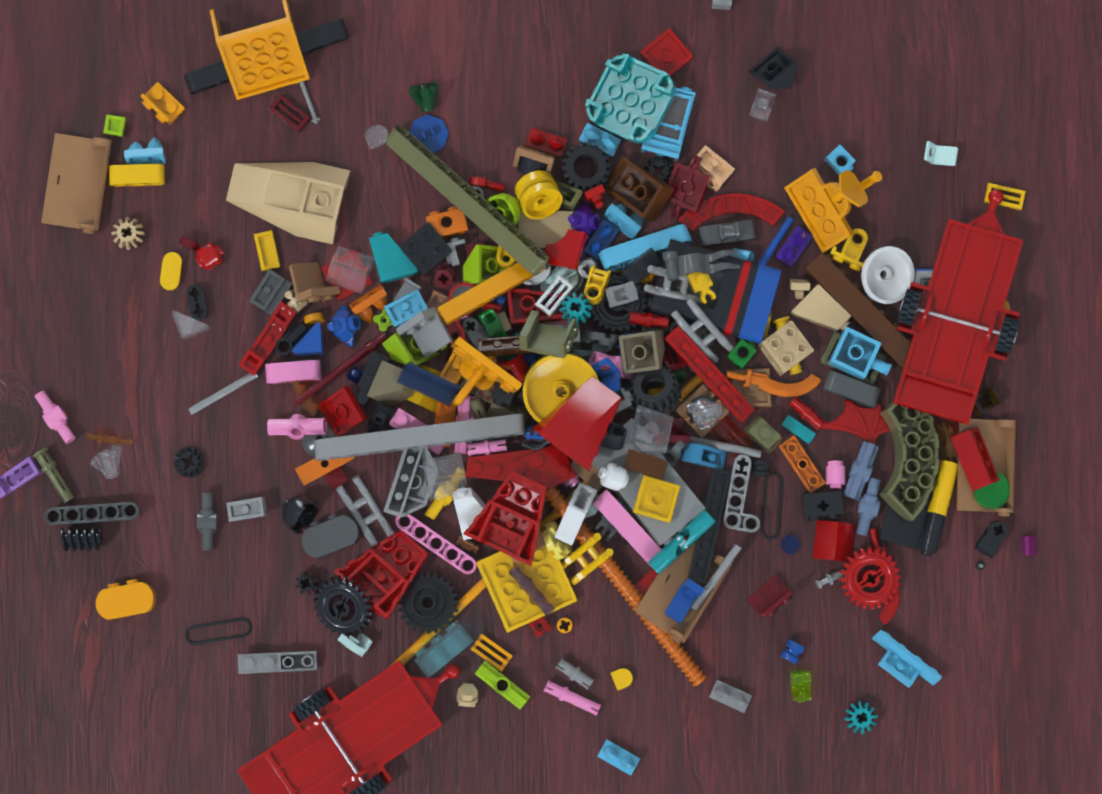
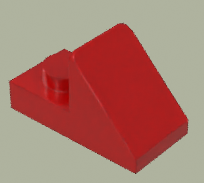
M518 354L510 361L501 359L495 363L519 382L524 381L530 369L522 354Z

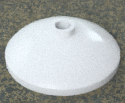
M892 246L878 248L864 262L861 273L863 288L867 295L876 302L883 304L898 302L905 297L907 288L910 289L911 282H914V266L908 254L903 250Z

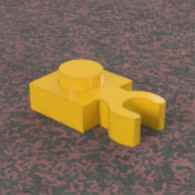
M694 272L687 275L694 293L700 291V301L702 304L707 303L706 295H709L711 300L716 299L715 293L709 289L713 283L708 273Z

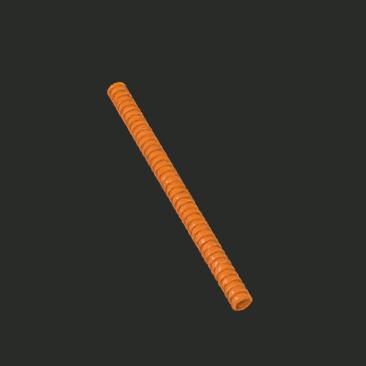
M553 487L547 490L546 501L551 503L550 506L554 507L553 510L558 512L557 515L561 516L562 520L568 507V500L563 498L564 495L560 494V490ZM582 523L576 537L577 540H580V544L585 543L594 535L593 532L589 531L590 528L586 527V523ZM597 542L593 546L601 555L605 551V547L601 546V542ZM611 556L598 567L603 569L602 572L607 574L606 577L610 578L609 581L614 583L613 586L618 588L617 591L621 592V596L625 597L624 600L629 602V606L632 605V610L634 611L642 600L643 595L638 593L639 590L634 588L635 585L631 584L632 581L627 579L628 576L623 574L624 571L619 569L620 566L616 565L617 562L613 561ZM640 616L639 619L644 621V625L647 624V629H651L652 635L655 634L654 638L659 640L658 643H662V648H666V653H670V658H674L673 662H677V667H681V672H685V677H689V682H693L692 686H698L707 676L702 674V669H698L699 665L694 664L695 660H691V655H687V650L684 651V647L673 642L670 639V635Z

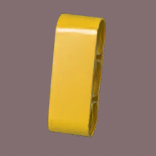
M163 164L109 166V186H155L165 184Z

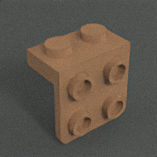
M318 262L295 263L289 266L297 302L308 301V303H313L319 300L326 302L333 300V296L340 294L339 286H324Z

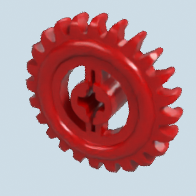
M867 547V552L860 548V555L853 551L854 558L846 557L849 564L842 563L846 570L839 571L844 577L838 580L845 582V584L840 586V588L847 589L843 596L851 595L848 602L856 600L855 607L862 603L863 610L868 605L870 610L874 609V605L880 609L881 602L887 606V599L894 600L892 593L898 594L895 587L901 586L897 580L901 579L902 576L896 575V573L900 571V568H894L897 561L891 562L892 555L885 557V550H882L879 554L878 547L874 549V552H872L871 547ZM868 564H874L879 567L876 571L870 569L863 570L859 576L860 581L857 582V575L862 567ZM868 574L872 575V577L870 578L871 582L866 581L868 579ZM884 575V582L880 589L872 593L862 590L865 586H877L880 582V577Z

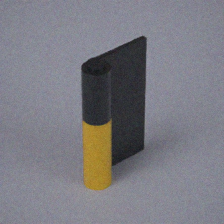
M945 460L939 461V469L933 491H931L926 505L913 521L902 518L888 505L879 539L921 551L920 554L932 557V554H936L958 472V464Z

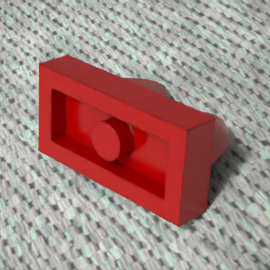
M531 128L526 147L562 158L568 139Z

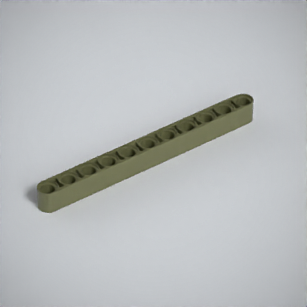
M395 125L385 140L386 144L527 271L538 275L549 260L548 255L406 128L401 125Z

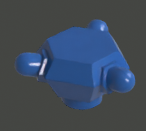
M342 305L330 320V323L327 324V329L332 331V334L340 341L345 342L348 347L351 348L355 345V333L360 329L361 322L357 315H352L348 311L346 305Z

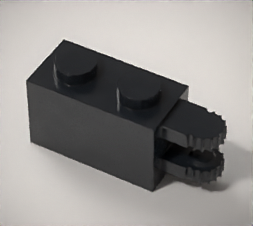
M373 351L357 386L360 388L357 402L361 406L368 404V401L371 399L367 394L381 362H391L390 358Z

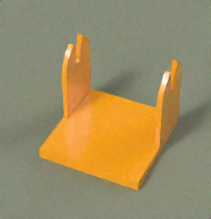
M282 0L286 18L222 35L215 10H210L216 43L237 100L310 79L287 0Z

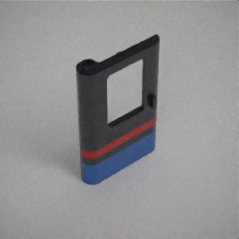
M670 239L667 252L677 251L678 256L691 253H715V251ZM725 256L709 263H732L740 265V269L718 271L724 277L715 308L699 307L721 333L761 344L781 270L733 256ZM663 262L662 268L666 269V263ZM659 277L657 287H663L664 277ZM655 294L654 298H649L647 308L650 309L652 314L674 319L671 314L677 310L688 324L692 325L698 320L686 302Z

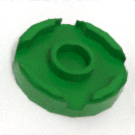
M998 471L996 472L1000 481L974 490V499L984 508H999L1007 502L1010 486L1008 480Z

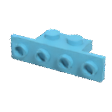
M879 630L872 637L875 642L887 650L878 665L908 688L912 686L918 675L932 685L942 678L936 669L924 663L919 656L912 654L903 644L895 641L887 632Z

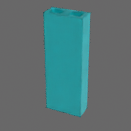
M790 415L781 424V426L807 444L816 435V433Z

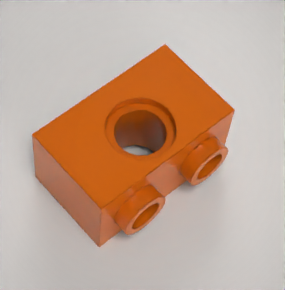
M456 206L448 208V211L440 213V211L430 212L429 216L426 217V221L432 225L443 239L469 232L465 215ZM445 218L451 219V226L443 227L441 225L442 220Z

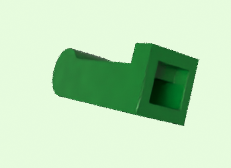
M492 308L478 314L488 338L508 337ZM514 355L497 356L498 360L509 361Z

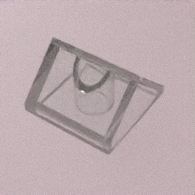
M338 246L330 261L326 282L363 294L374 257Z
M638 405L630 442L642 453H666L674 417Z

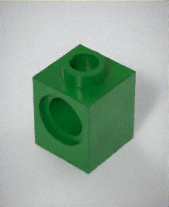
M741 339L726 358L741 370L757 350L754 349L755 345L751 341ZM745 348L748 352L747 357H739L738 349Z

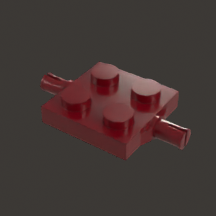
M695 155L691 166H686L680 162H676L668 182V185L674 188L673 193L668 199L676 205L671 215L674 218L679 219L683 208L698 212L712 176L698 169L702 160L699 156Z

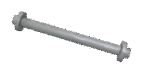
M301 81L299 84L313 118L311 122L318 124L321 119L317 118L305 83Z

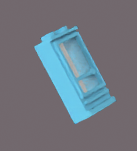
M675 87L674 99L657 132L650 140L642 144L641 152L649 151L656 153V156L663 157L664 155L674 158V161H678L696 94L688 87H681V89Z

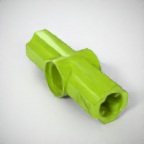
M486 661L475 672V675L518 709H521L530 698L526 692ZM499 680L507 681L508 688L506 690L498 689L497 682Z

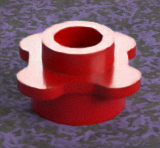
M546 616L529 623V626L535 631L536 637H541L542 633L550 631L552 628L551 624H548L546 621Z

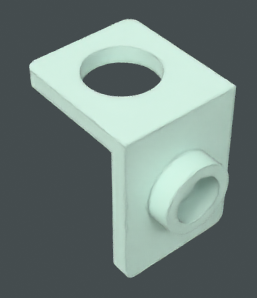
M927 141L924 160L933 165L955 166L959 149L951 146H938L931 141Z

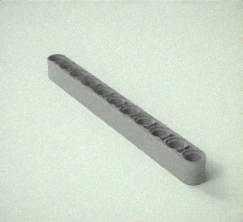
M512 414L318 439L313 441L316 461L517 436L523 435L526 432L523 414Z

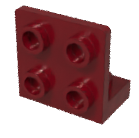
M774 575L746 600L760 617L764 618L766 616L770 618L777 612L776 607L778 605L784 606L792 599L790 595L793 592L788 590L781 580Z

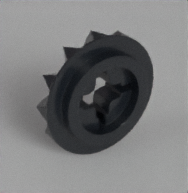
M656 156L648 160L644 169L652 174L656 171L654 166L657 168L665 166L662 170L665 177L660 174L657 177L668 184L674 169L670 160Z
M186 447L175 455V469L183 477H195L204 469V456L196 448ZM192 456V462H194V464H196L197 466L190 465L186 469V463L182 460V458L189 459Z

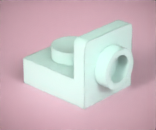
M360 633L357 638L352 635L348 638L344 634H341L338 638L339 642L363 657L373 642L363 633Z

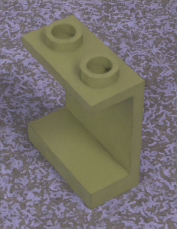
M532 310L519 335L520 350L564 359L567 352H570L572 349L573 339H576L579 329L576 327V319L572 318L567 329L541 324L539 322V312Z

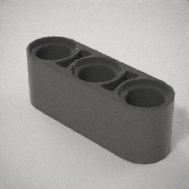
M829 371L823 387L828 392L871 408L876 407L882 391L877 387L834 371Z

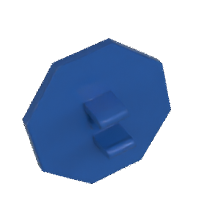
M428 114L414 120L409 131L433 153L444 148L449 135L443 120Z

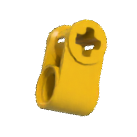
M594 265L591 266L584 289L585 297L590 300V304L596 305L601 302L610 280L611 270L604 271L597 269ZM593 290L598 292L596 297L588 296Z

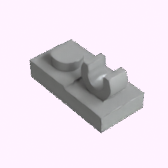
M264 497L226 503L229 522L267 516V506Z

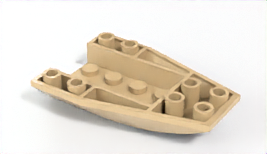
M315 162L235 163L226 201L294 236L333 245L344 190L347 189L351 171Z

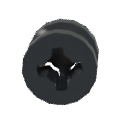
M752 460L753 471L751 476L770 477L769 466L771 461Z

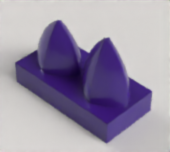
M797 225L775 258L791 268L813 236Z

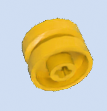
M537 170L524 175L515 186L517 200L523 213L528 218H547L554 214L563 202L562 194L557 187L555 179L547 171Z

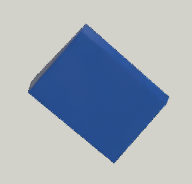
M317 322L292 349V352L297 356L325 355L324 328Z

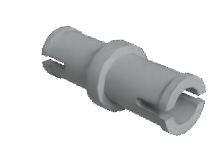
M561 658L555 667L569 676L571 681H576L587 690L594 681L593 678L580 671L581 668L578 666L574 667L564 658Z

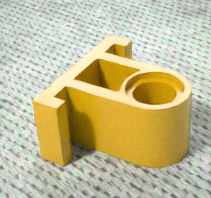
M858 228L852 231L854 232L853 235H859L862 238L860 244L854 243L852 240L853 235L845 240L840 253L836 251L837 247L835 246L831 248L829 256H832L835 262L850 264L849 267L855 271H860L863 268L864 262H860L859 259L868 240L866 232Z

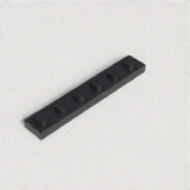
M716 468L711 470L703 506L705 507L704 510L716 522L695 541L687 579L689 578L695 583L707 584L732 472Z

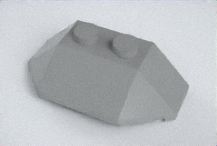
M427 447L403 450L383 512L403 518L427 505L438 471Z

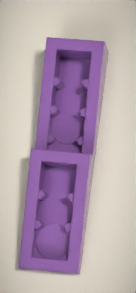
M30 456L0 476V500L43 473L36 458L33 459Z

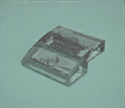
M461 453L423 460L422 463L427 480L426 486L430 500L453 496V491L459 488H467Z

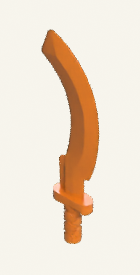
M747 368L746 374L726 371L725 376L729 379L745 381L742 385L743 387L748 388L749 384L758 385L759 389L782 397L804 395L816 388L821 382L819 377L811 374L803 381L797 383H781L768 378L767 374L753 373L752 369Z

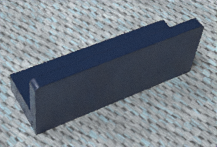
M407 363L403 366L397 383L448 407L451 405L455 393L461 388L412 363Z

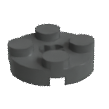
M580 330V342L597 344L599 340L600 345L616 346V343H618L619 335Z

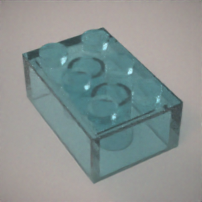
M461 622L458 624L452 623L445 629L447 633L443 637L439 634L430 641L432 646L428 649L423 647L415 654L417 657L414 659L415 663L428 678L475 641Z

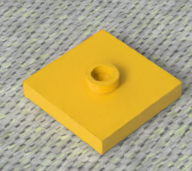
M642 475L632 513L671 523L680 485Z

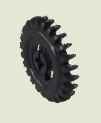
M613 272L612 278L610 277L606 289L625 284L628 280L624 278L622 272L619 277H617L616 272ZM643 284L635 285L638 291V300L631 302L632 305L624 304L618 306V308H610L615 313L623 310L628 311L624 316L616 317L607 313L603 301L608 302L606 292H604L599 304L592 305L589 303L588 305L592 306V310L589 313L595 315L592 322L599 321L597 328L605 325L604 332L611 328V333L614 334L615 330L618 329L620 335L623 328L628 333L630 332L629 326L636 329V324H629L631 311L644 313L642 310L649 309L644 305L649 299L643 298L647 292L640 291ZM593 290L590 292L593 295L590 297H596L598 295L597 291Z
M340 575L336 577L335 581L332 576L329 580H324L323 584L319 585L318 590L315 592L316 598L313 601L317 605L314 606V609L319 611L316 616L321 617L320 622L326 623L325 627L327 629L331 627L333 633L337 630L339 635L345 633L346 636H350L351 633L356 635L358 632H363L373 619L369 615H372L374 610L369 608L374 603L367 602L371 595L364 596L367 588L359 590L362 583L354 586L355 578L348 583V576L344 577L342 581ZM341 594L342 596L333 604L332 610V597ZM355 607L354 616L344 619L343 616H346Z

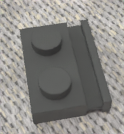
M269 269L249 302L272 315L279 303L284 300L285 293L291 289L293 283Z

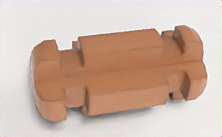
M459 536L456 542L457 546L460 545L461 548L469 552L472 551L473 554H476L480 547L468 539L463 540L462 536Z

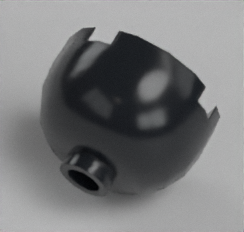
M297 495L287 499L282 506V520L285 526L296 534L302 533L301 529L304 526L308 528L309 524L316 518L319 510L316 508V505H319V503L306 495Z

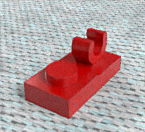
M602 184L584 192L585 201L587 203L593 202L596 210L604 206L601 201L605 194Z

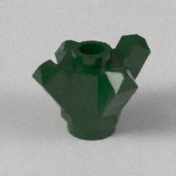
M432 81L430 83L410 86L409 95L419 105L421 112L436 109L435 105L438 94V84Z

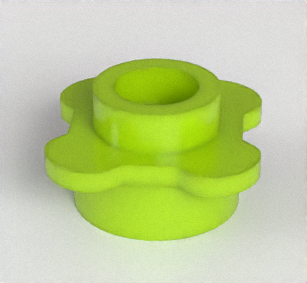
M385 309L382 310L381 314L373 317V321L379 325V330L385 332L390 326H394Z

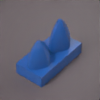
M603 219L583 252L599 262L598 254L609 247L619 228Z

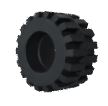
M581 143L577 147H572L566 153L562 164V175L566 184L583 192L601 184L604 186L610 172L609 158L605 155V151L603 149L600 150L597 145L592 146L591 143L586 145ZM584 158L593 160L597 165L595 176L588 179L579 177L575 173L577 161Z
M662 365L659 370L639 372V374L633 376L634 380H631L630 383L631 396L637 409L643 415H649L652 418L657 415L659 418L662 417V414L668 415L670 410L674 411L676 409L675 405H679V399L682 397L681 388L676 375L670 368L667 369L666 366ZM664 387L656 395H647L649 389Z

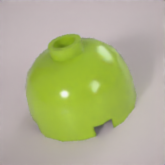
M501 193L493 195L486 200L513 225L516 226L519 223L522 208L515 197L510 194Z

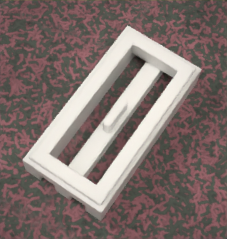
M559 275L535 303V306L551 317L561 305L560 302L566 299L565 296L572 292L574 286ZM561 281L563 284L558 288V290L543 306L542 303L544 302V300L549 296V294ZM567 286L568 289L563 293V295L558 299V301L553 305V307L550 310H548V307L553 303V301Z

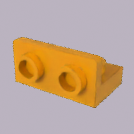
M159 82L145 95L142 94L140 96L143 99L141 103L149 111L153 109L157 113L155 117L163 124L167 122L171 125L186 110Z

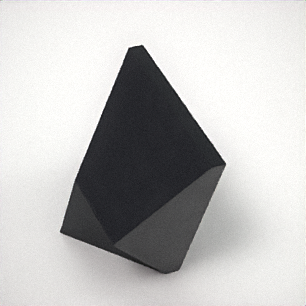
M777 47L748 72L769 89H792L798 62Z

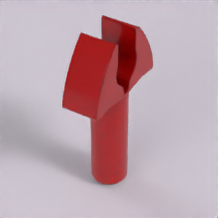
M470 177L469 185L484 187L501 192L505 190L504 184L488 181L486 178Z

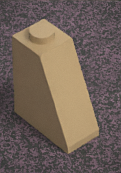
M819 284L790 312L792 316L833 331H837L839 328L843 330L850 323L848 319L851 317Z

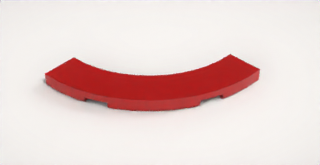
M730 193L710 197L702 201L698 212L689 209L678 221L681 224H685L687 229L693 232L702 223L713 217L729 213H741L757 217L773 227L785 211L766 199L749 194Z

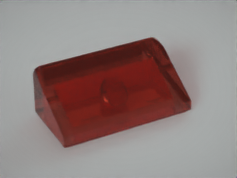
M727 415L710 430L720 442L747 448L752 444V441ZM730 452L735 458L740 455L739 453Z

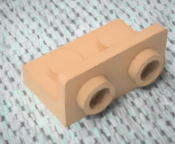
M705 145L697 154V156L702 158L698 169L712 176L708 187L717 192L735 168Z

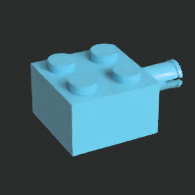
M849 327L843 330L828 362L829 365L860 380L866 378L871 368L887 376L892 366L876 358L881 345L880 342Z

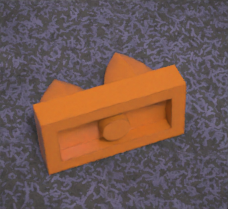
M380 284L350 303L349 306L353 313L361 320L372 324L373 310L371 305L373 304L381 310L385 309L384 306L388 305L387 293Z

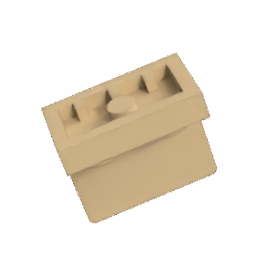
M789 321L758 345L780 376L814 351L793 321Z

